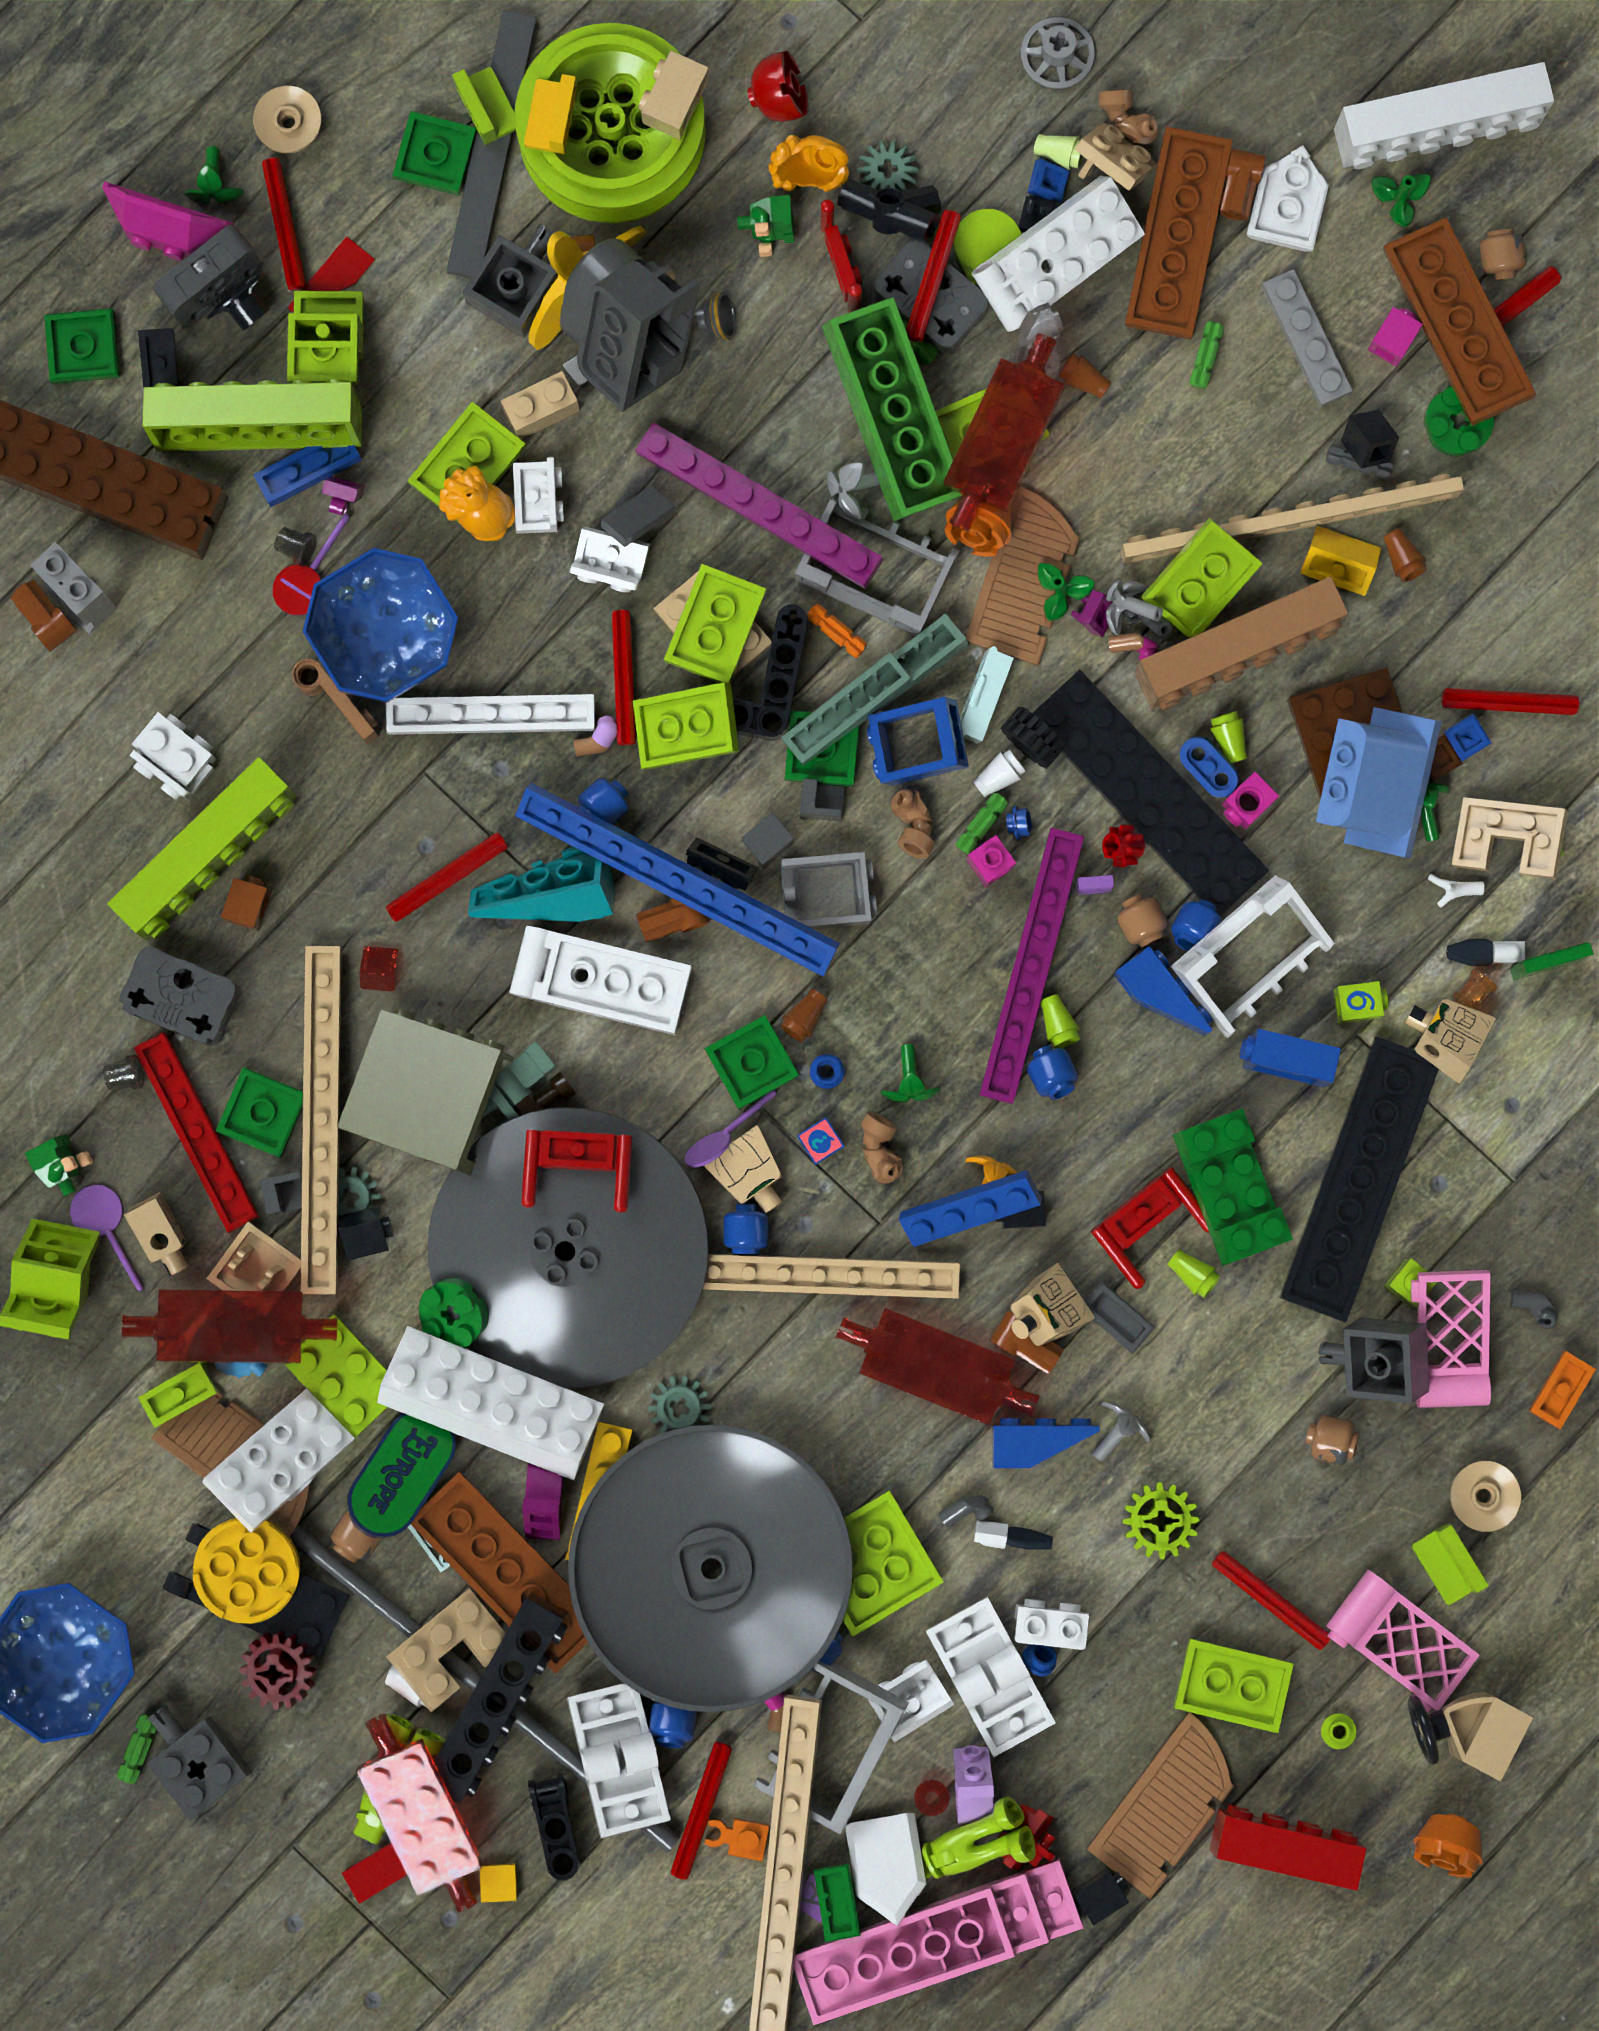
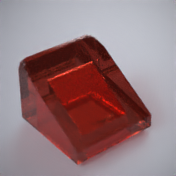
M364 946L359 971L360 987L362 989L395 990L398 949Z

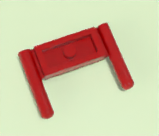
M826 199L821 203L820 229L824 233V241L844 301H848V313L861 309L862 280L857 265L852 267L850 265L847 255L851 254L852 250L846 233L840 235L838 226L834 225L835 205L832 200Z
M526 1130L521 1204L526 1208H531L535 1205L538 1167L616 1171L614 1210L618 1213L626 1212L629 1199L632 1136Z
M1173 1167L1166 1169L1159 1177L1152 1180L1090 1231L1135 1289L1142 1288L1145 1284V1279L1123 1250L1130 1247L1180 1207L1181 1203L1184 1204L1201 1228L1209 1233L1196 1197Z

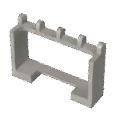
M839 494L834 495L832 500H829L820 519L821 521L829 525L833 516L943 566L941 573L920 616L900 606L894 605L892 607L833 580L832 575L810 566L813 558L805 553L795 572V581L917 636L923 631L960 550L953 548L948 557L942 556L927 549L932 539L928 535H925L921 545L896 535L901 525L900 522H893L889 531L865 520L870 510L865 506L861 509L862 519L852 518L838 507Z
M818 1661L813 1668L825 1676L816 1693L803 1688L799 1694L800 1697L821 1700L831 1680H834L887 1709L837 1810L834 1811L820 1802L811 1799L810 1818L841 1834L909 1702L836 1662L829 1666ZM771 1750L768 1759L777 1764L779 1752ZM776 1772L771 1782L757 1778L754 1783L757 1789L773 1798Z

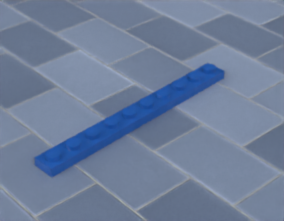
M530 783L524 792L515 814L521 820L821 976H824L840 945L839 942L533 783Z

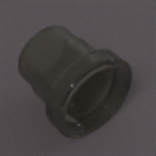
M283 527L275 539L274 549L292 558L294 564L303 567L310 561L315 551L317 538L310 532L303 534L299 531Z
M128 1055L125 1060L104 1065L103 1076L109 1090L131 1087L133 1090L143 1088L144 1072L137 1055Z

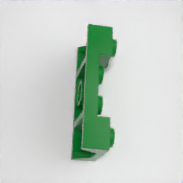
M1243 1108L1172 1135L1222 1266L1293 1240L1281 1207H1275L1251 1144L1255 1139Z

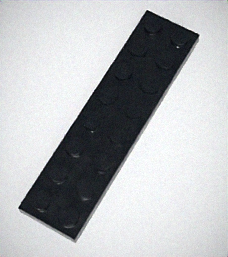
M1080 669L1032 713L1039 717L1043 723L1045 722L1057 734L1056 736L1063 740L1066 748L1062 751V754L1129 825H1134V830L1137 834H1143L1144 841L1200 900L1209 901L1216 906V912L1220 916L1269 871Z
M1374 1037L1282 1287L1280 1299L1343 1323L1347 1322L1439 1070L1416 1051L1380 1037Z

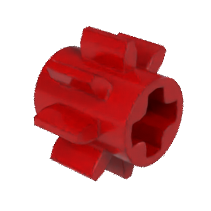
M1134 825L1110 827V833L1104 837L1102 842L1104 857L1113 859V867L1137 865V859L1142 857L1145 851L1143 834L1134 833Z

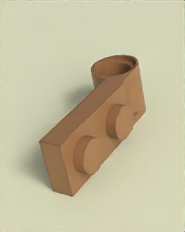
M304 659L294 666L292 678L302 693L315 696L325 691L367 745L378 737L373 730L378 725L365 708L359 712L352 703L357 697L340 692L318 662L312 659ZM308 670L318 671V679L312 685H304L301 682L302 675Z

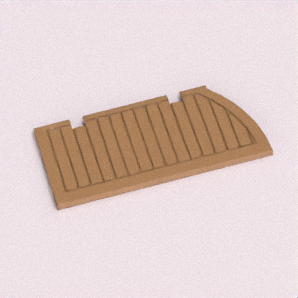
M1015 485L1009 503L1011 508V539L1009 543L998 549L997 554L991 558L966 639L969 644L985 649L995 646L998 652L1034 665H1039L1047 638L1037 634L1040 626L1051 629L1053 621H1048L1045 617L1044 602L1056 593L1041 586L1037 575L1038 564L1043 562L1055 565L1063 572V578L1066 582L1071 566L1061 563L1063 554L1075 556L1080 536L1075 535L1069 523L1049 502L1034 492Z
M218 1389L219 1393L163 1423L151 1437L153 1441L203 1479L264 1426L262 1422L234 1401L227 1408L218 1403L224 1396V1393ZM309 1485L294 1499L283 1504L267 1519L279 1526L289 1537L295 1531L303 1514Z
M1191 1712L1185 1715L1086 1848V1850L1113 1871L1119 1872L1122 1878L1150 1899L1168 1876L1160 1869L1163 1863L1167 1860L1175 1867L1216 1812L1215 1809L1207 1805L1213 1796L1223 1802L1235 1786L1231 1783L1225 1758L1216 1740L1203 1723Z

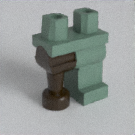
M536 1041L523 1054L498 1073L482 1118L484 1119L497 1108L501 1110L506 1118L491 1130L515 1117L533 1111L549 1109L561 1097L563 1100L568 1101L577 1094L559 1072L550 1079L551 1088L537 1097L534 1095L531 1089L556 1070L554 1063Z

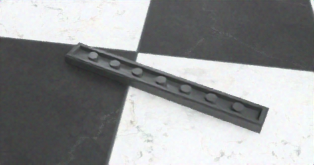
M503 10L491 68L515 112L517 93L527 70L537 17ZM478 131L476 132L448 261L447 274L472 278L487 254L513 132L487 145H484Z

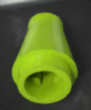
M1237 710L1211 718L1213 727L1210 730L1226 758L1231 763L1248 758L1245 748L1243 718H1239Z
M1052 995L1040 1001L1047 1040L1053 1044L1054 1049L1064 1048L1079 1041L1080 1036L1078 1032L1080 1028L1062 1003L1060 996Z
M1181 1249L1174 1254L1167 1264L1195 1296L1199 1294L1205 1298L1221 1278L1215 1272V1267L1186 1254Z

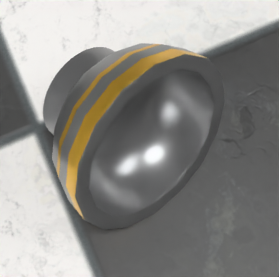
M717 292L708 298L705 305L698 306L696 317L698 327L702 333L709 332L713 337L720 340H732L734 338L737 327L736 312L728 292Z

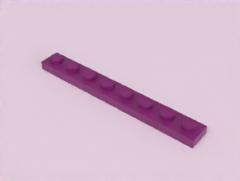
M654 422L635 449L638 456L866 589L884 561L881 555Z
M1050 828L980 1089L979 1096L1011 1105L1014 1103L1084 836L1055 828Z

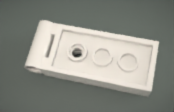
M1100 175L990 259L976 267L972 275L1007 332L1023 326L1030 318L1034 319L1144 236L1145 233L1113 179ZM1045 260L1046 268L1042 270L1041 265L1042 262Z
M526 926L509 994L676 1035L692 966L538 927ZM581 970L587 971L589 975L588 979L584 982L576 980V974Z

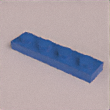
M1028 1170L902 1211L899 1215V1222L913 1247L1040 1206L1042 1197Z

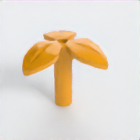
M971 1156L966 1158L965 1163L973 1162L984 1166L985 1177L981 1185L1018 1173L1007 1163H999L996 1159L988 1156Z

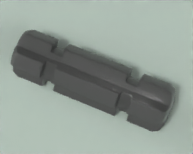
M1331 444L1328 448L1326 455L1327 463L1337 466L1341 463L1344 464V468L1368 475L1373 472L1375 477L1389 479L1394 467L1392 460L1388 463L1361 469L1348 450H1344L1345 446Z

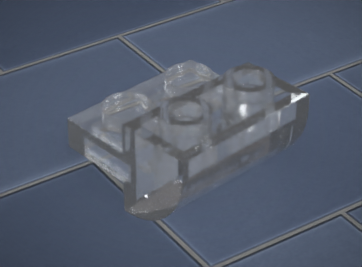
M1049 303L1037 306L1025 316L1020 325L1015 347L1016 365L1030 362L1040 393L1053 389L1055 379L1058 377V368H1061L1056 348L1058 341L1061 340L1060 332L1063 331V326L1059 313L1057 311L1052 312Z

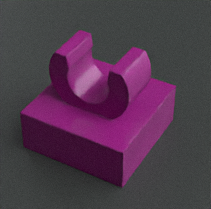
M334 476L325 479L322 493L333 496L329 512L338 515L347 513L349 501L355 503L362 499L365 485Z
M1092 590L1090 596L1080 600L1085 604L1082 613L1072 611L1071 616L1091 634L1104 637L1109 626L1106 610L1113 602L1107 601V596L1104 593Z

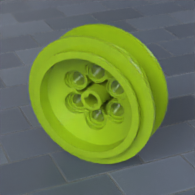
M621 23L592 24L572 30L551 42L538 54L527 69L521 81L515 104V127L522 159L527 172L537 188L548 200L565 212L578 218L598 223L616 224L640 220L672 203L693 179L700 165L705 146L706 127L702 96L681 140L652 127L642 129L637 126V122L642 119L641 110L638 109L644 92L646 90L651 91L656 82V79H653L657 64L661 59L666 61L670 50L680 54L663 38L633 25ZM562 74L576 76L578 88L569 135L575 129H582L587 132L586 136L580 140H574L568 135L565 154L525 147L524 139L536 80L543 79L560 83ZM625 92L633 97L627 103H619L615 100L616 96ZM587 98H595L599 101L596 107L590 109L583 107L581 104ZM608 125H614L615 127L608 128ZM631 149L639 150L642 153L640 158L636 160H629L624 155ZM599 154L605 155L608 158V161L600 166L590 162L594 156Z

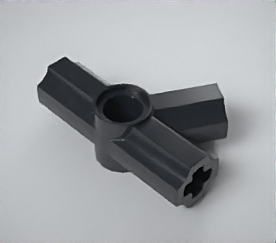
M849 179L843 184L841 192L838 194L837 205L841 206L844 210L873 221V228L879 233L896 234L900 232L926 244H929L935 238L940 224V217L937 214L941 213V201L938 191L933 185L901 192L893 188L877 190Z

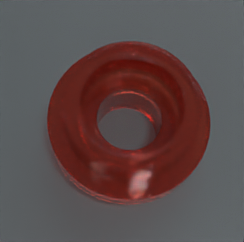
M926 1780L917 1787L914 1801L921 1813L928 1816H937L948 1807L950 1796L948 1789L943 1783L937 1780ZM929 1792H935L939 1796L938 1802L934 1805H930L925 1801V1797Z

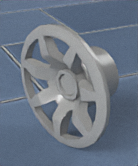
M1051 17L1036 23L1025 35L1021 46L1023 68L1033 81L1046 88L1065 89L1078 84L1090 72L1094 62L1095 51L1091 36L1082 25L1069 18ZM1060 24L1049 28L1047 31L1044 29V27L1049 25ZM1068 27L1078 31L1084 39L1076 41L1075 34ZM1038 32L1042 38V46L1027 48L1030 39ZM1085 46L1088 48L1089 55L1086 64L1074 55L1075 51ZM1027 55L1043 57L1044 60L1036 72L1029 65ZM1068 63L1072 67L1082 70L1075 78L1065 81V65ZM1051 66H1055L1059 82L1047 81L1041 78V76Z

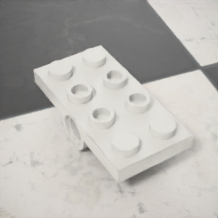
M306 1388L204 1477L202 1483L252 1533L283 1504L299 1495L319 1472L353 1443L355 1438Z
M988 1597L925 1630L993 1757L1055 1724L1050 1711Z
M623 1683L568 1697L567 1702L600 1839L670 1821L658 1770L657 1752L653 1737L648 1729L640 1693Z

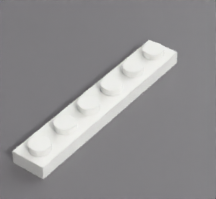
M594 694L394 698L390 702H386L387 734L595 731Z

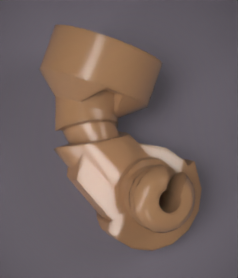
M1133 90L1099 92V107L1106 111L1109 120L1115 123L1114 126L1121 130L1124 136L1134 143L1141 145L1150 144L1155 140L1158 134V124L1152 114H1127V110L1133 105Z
M914 788L902 789L892 798V811L896 817H899L905 823L911 824L912 827L903 830L897 844L905 853L915 858L927 859L935 845L931 837L932 825L930 824L933 821L929 816L930 812L922 802V796Z
M867 1111L861 1122V1127L864 1131L863 1144L866 1146L861 1148L865 1154L864 1158L871 1168L872 1176L880 1183L893 1182L902 1173V1159L891 1150L884 1148L881 1144L882 1142L891 1141L898 1127L889 1119L877 1113Z

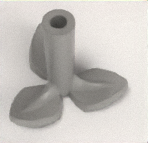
M861 462L845 465L839 470V478L835 472H827V487L831 497L839 493V507L848 516L855 519H862L863 514L859 503L852 496L853 493L880 485L875 472L863 475L865 464Z
M1119 578L1115 580L1106 597L1107 601H1113L1106 610L1108 625L1115 635H1120L1123 622L1122 611L1124 610L1155 621L1161 619L1163 615L1162 608L1141 601V596L1148 589L1147 586L1140 582L1131 581L1122 587V580Z
M1102 1402L1101 1406L1111 1409L1118 1417L1114 1428L1092 1452L1095 1458L1103 1462L1124 1437H1130L1137 1432L1143 1436L1146 1444L1151 1441L1145 1424L1137 1416H1132L1126 1407L1113 1402Z

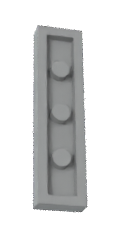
M1290 270L1264 282L1261 287L1319 408L1350 395L1353 390L1295 270Z

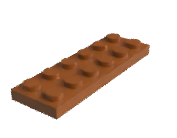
M1166 126L1144 228L1145 235L1141 242L1124 326L1188 340L1192 339L1233 140Z
M1447 217L1384 245L1383 251L1415 315L1418 317V321L1423 324L1421 327L1471 426L1535 398L1536 392Z
M459 1471L420 1509L411 1525L509 1627L524 1600L531 1592L568 1613L563 1622L568 1625L564 1636L558 1645L552 1642L546 1654L551 1656L547 1666L556 1674L588 1643L572 1605L569 1584ZM525 1631V1640L529 1645H541V1637L536 1631Z

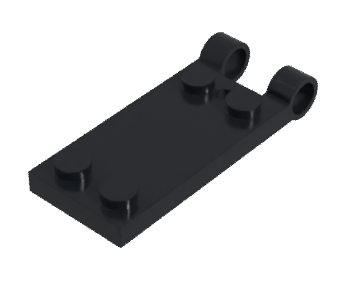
M192 1523L185 1540L199 1546L202 1539L211 1529L197 1523ZM169 1572L162 1586L164 1590L207 1608L199 1598L193 1580L176 1572ZM300 1572L297 1589L291 1600L280 1612L262 1622L239 1624L263 1635L269 1632L272 1638L278 1631H283L284 1639L286 1640L292 1634L297 1635L295 1644L300 1646L306 1642L308 1646L304 1653L306 1655L314 1654L315 1659L320 1660L350 1594Z

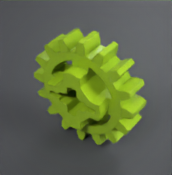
M1156 1482L1154 1491H1151L1147 1485H1143L1144 1495L1140 1497L1132 1493L1131 1497L1135 1501L1134 1505H1124V1509L1130 1512V1517L1121 1519L1123 1524L1130 1525L1131 1527L1124 1535L1126 1538L1135 1537L1137 1539L1132 1546L1135 1550L1145 1546V1556L1150 1557L1154 1550L1157 1551L1159 1559L1165 1558L1167 1550L1176 1557L1179 1555L1177 1546L1181 1545L1189 1548L1190 1545L1186 1537L1188 1535L1197 1536V1532L1190 1528L1192 1523L1199 1522L1198 1517L1190 1515V1511L1196 1508V1504H1186L1184 1502L1188 1496V1493L1185 1491L1177 1496L1175 1494L1176 1485L1171 1484L1167 1491L1163 1490L1162 1482ZM1153 1498L1152 1507L1145 1514L1138 1515L1142 1505ZM1167 1498L1176 1502L1182 1513H1173L1168 1508ZM1158 1511H1162L1163 1516L1176 1519V1521H1169V1523L1163 1524V1530H1159L1155 1524L1144 1522L1145 1520L1156 1518ZM1176 1527H1182L1180 1534L1168 1543L1169 1534ZM1138 1528L1150 1530L1153 1533L1154 1543L1147 1541L1141 1535Z

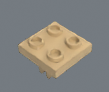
M1105 123L1084 136L1074 149L1088 159L1078 174L1080 178L1084 180L1097 166L1115 180L1114 183L1119 191L1122 187L1130 191L1148 177L1158 164L1151 159V154L1146 149L1138 145L1134 146L1124 138L1121 130Z
M247 1222L206 1279L232 1298L239 1300V1303L249 1310L252 1308L257 1309V1313L264 1315L266 1319L301 1271V1259L255 1225Z

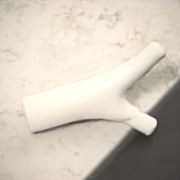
M1433 874L1428 876L1429 881L1446 890V894L1437 902L1440 908L1457 897L1484 894L1483 881L1456 882L1438 878Z

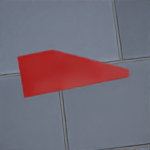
M346 236L301 291L343 290L354 285L375 259ZM294 300L287 307L292 312L294 311Z

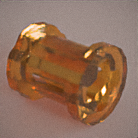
M1473 969L1470 972L1471 978L1459 992H1455L1451 997L1456 1003L1479 1011L1478 1007L1490 992H1495L1498 987L1483 973Z

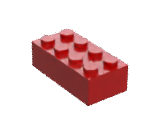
M1228 1804L1227 1810L1221 1808L1217 1810L1209 1850L1220 1860L1358 1891L1367 1848L1358 1841L1359 1837L1354 1836L1353 1832L1332 1828L1330 1834L1323 1832L1324 1829L1319 1828V1825L1298 1820L1297 1826L1288 1824V1821L1284 1820V1817L1263 1812L1262 1818L1253 1816V1813L1249 1812L1248 1808Z

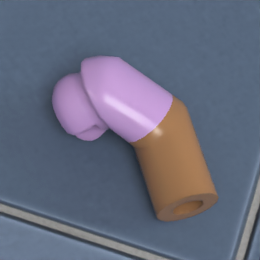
M600 717L597 721L598 726L591 737L573 740L576 757L603 753L610 748L617 736V724L613 717Z

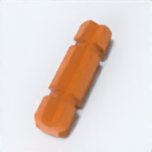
M815 604L807 613V620L815 626L819 625L821 627L820 630L842 647L844 645L846 647L845 651L854 658L859 657L867 647L866 641L858 635L854 636L853 631L834 615L829 616L827 614L828 611L823 606Z

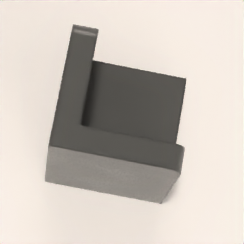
M803 779L800 818L841 822L844 788L842 786L817 784V780Z
M772 812L742 837V842L756 857L762 869H764L795 843V838Z
M302 1171L259 1180L267 1215L273 1216L302 1209Z

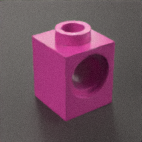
M1393 307L1371 342L1368 351L1397 367L1423 324L1417 321L1418 317L1411 311L1404 308L1399 310Z
M1254 772L1223 802L1222 806L1226 809L1223 814L1234 826L1239 827L1241 825L1246 830L1278 799L1279 795ZM1243 795L1252 796L1257 804L1256 810L1245 811L1239 804V798Z
M997 835L973 850L966 858V861L985 888L1013 870L1016 862Z

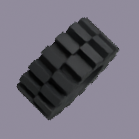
M1019 706L1000 728L1002 733L1007 736L1006 738L1013 742L1017 749H1020L1025 756L1030 757L1033 762H1037L1039 766L1045 769L1066 748L1063 740L1056 736L1057 734L1045 722L1043 723L1039 717L1033 715L1031 711Z

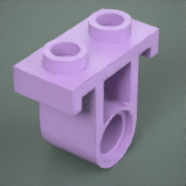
M975 1745L953 1749L958 1825H967L993 1813L994 1787L988 1747H978Z

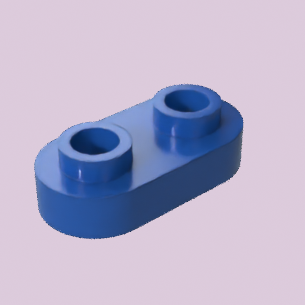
M1196 736L1187 740L1182 745L1180 750L1182 764L1211 795L1220 798L1227 797L1238 788L1240 783L1238 770L1211 740L1206 737ZM1196 747H1200L1205 751L1204 759L1199 760L1194 756ZM1219 773H1225L1228 776L1227 785H1222L1218 782L1217 776Z

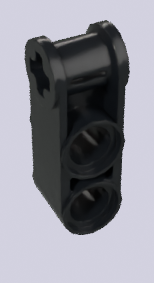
M559 1773L557 1778L540 1782L528 1780L530 1799L537 1818L548 1872L554 1879L560 1881L568 1880L578 1872L581 1858L569 1807V1794L564 1774ZM551 1790H556V1791H557V1792L550 1793V1794H546V1795H542V1794H541V1793H543V1792H547V1791H551ZM559 1818L565 1823L566 1831L563 1836L553 1837L548 1833L547 1823L550 1819ZM565 1853L572 1858L573 1868L571 1871L563 1873L556 1869L554 1860L558 1854Z

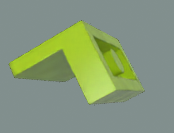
M491 67L469 77L464 69L452 74L455 88L484 145L516 130L515 112Z
M205 1361L197 1363L138 1397L154 1428L219 1393L205 1369L208 1367Z
M1445 1523L1411 1545V1548L1447 1605L1455 1603L1471 1592L1478 1593L1489 1586L1451 1524Z

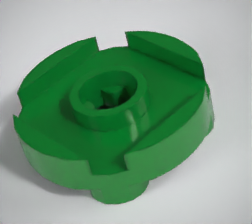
M1452 386L1447 387L1432 399L1424 415V428H1426L1432 446L1441 453L1454 457L1464 456L1482 448L1491 436L1494 427V417L1471 426ZM1460 413L1465 416L1468 426H1461L1458 430L1453 427L1454 421L1450 419V416H1457Z
M444 1278L430 1286L422 1294L419 1303V1317L423 1325L422 1332L459 1347H467L476 1341L486 1329L488 1323L486 1303L482 1297L478 1299L477 1295L472 1291L474 1287L468 1282L458 1278ZM450 1306L453 1307L454 1313L459 1314L460 1318L452 1320L449 1317L447 1310Z

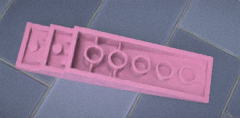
M1060 1858L1052 1862L1040 1864L908 1911L898 1926L887 1919L860 1929L861 1936L825 1942L796 1953L793 1968L813 2025L1010 1959L1015 1957L1017 1953L1049 1943L1051 1939L1083 1929L1084 1924Z

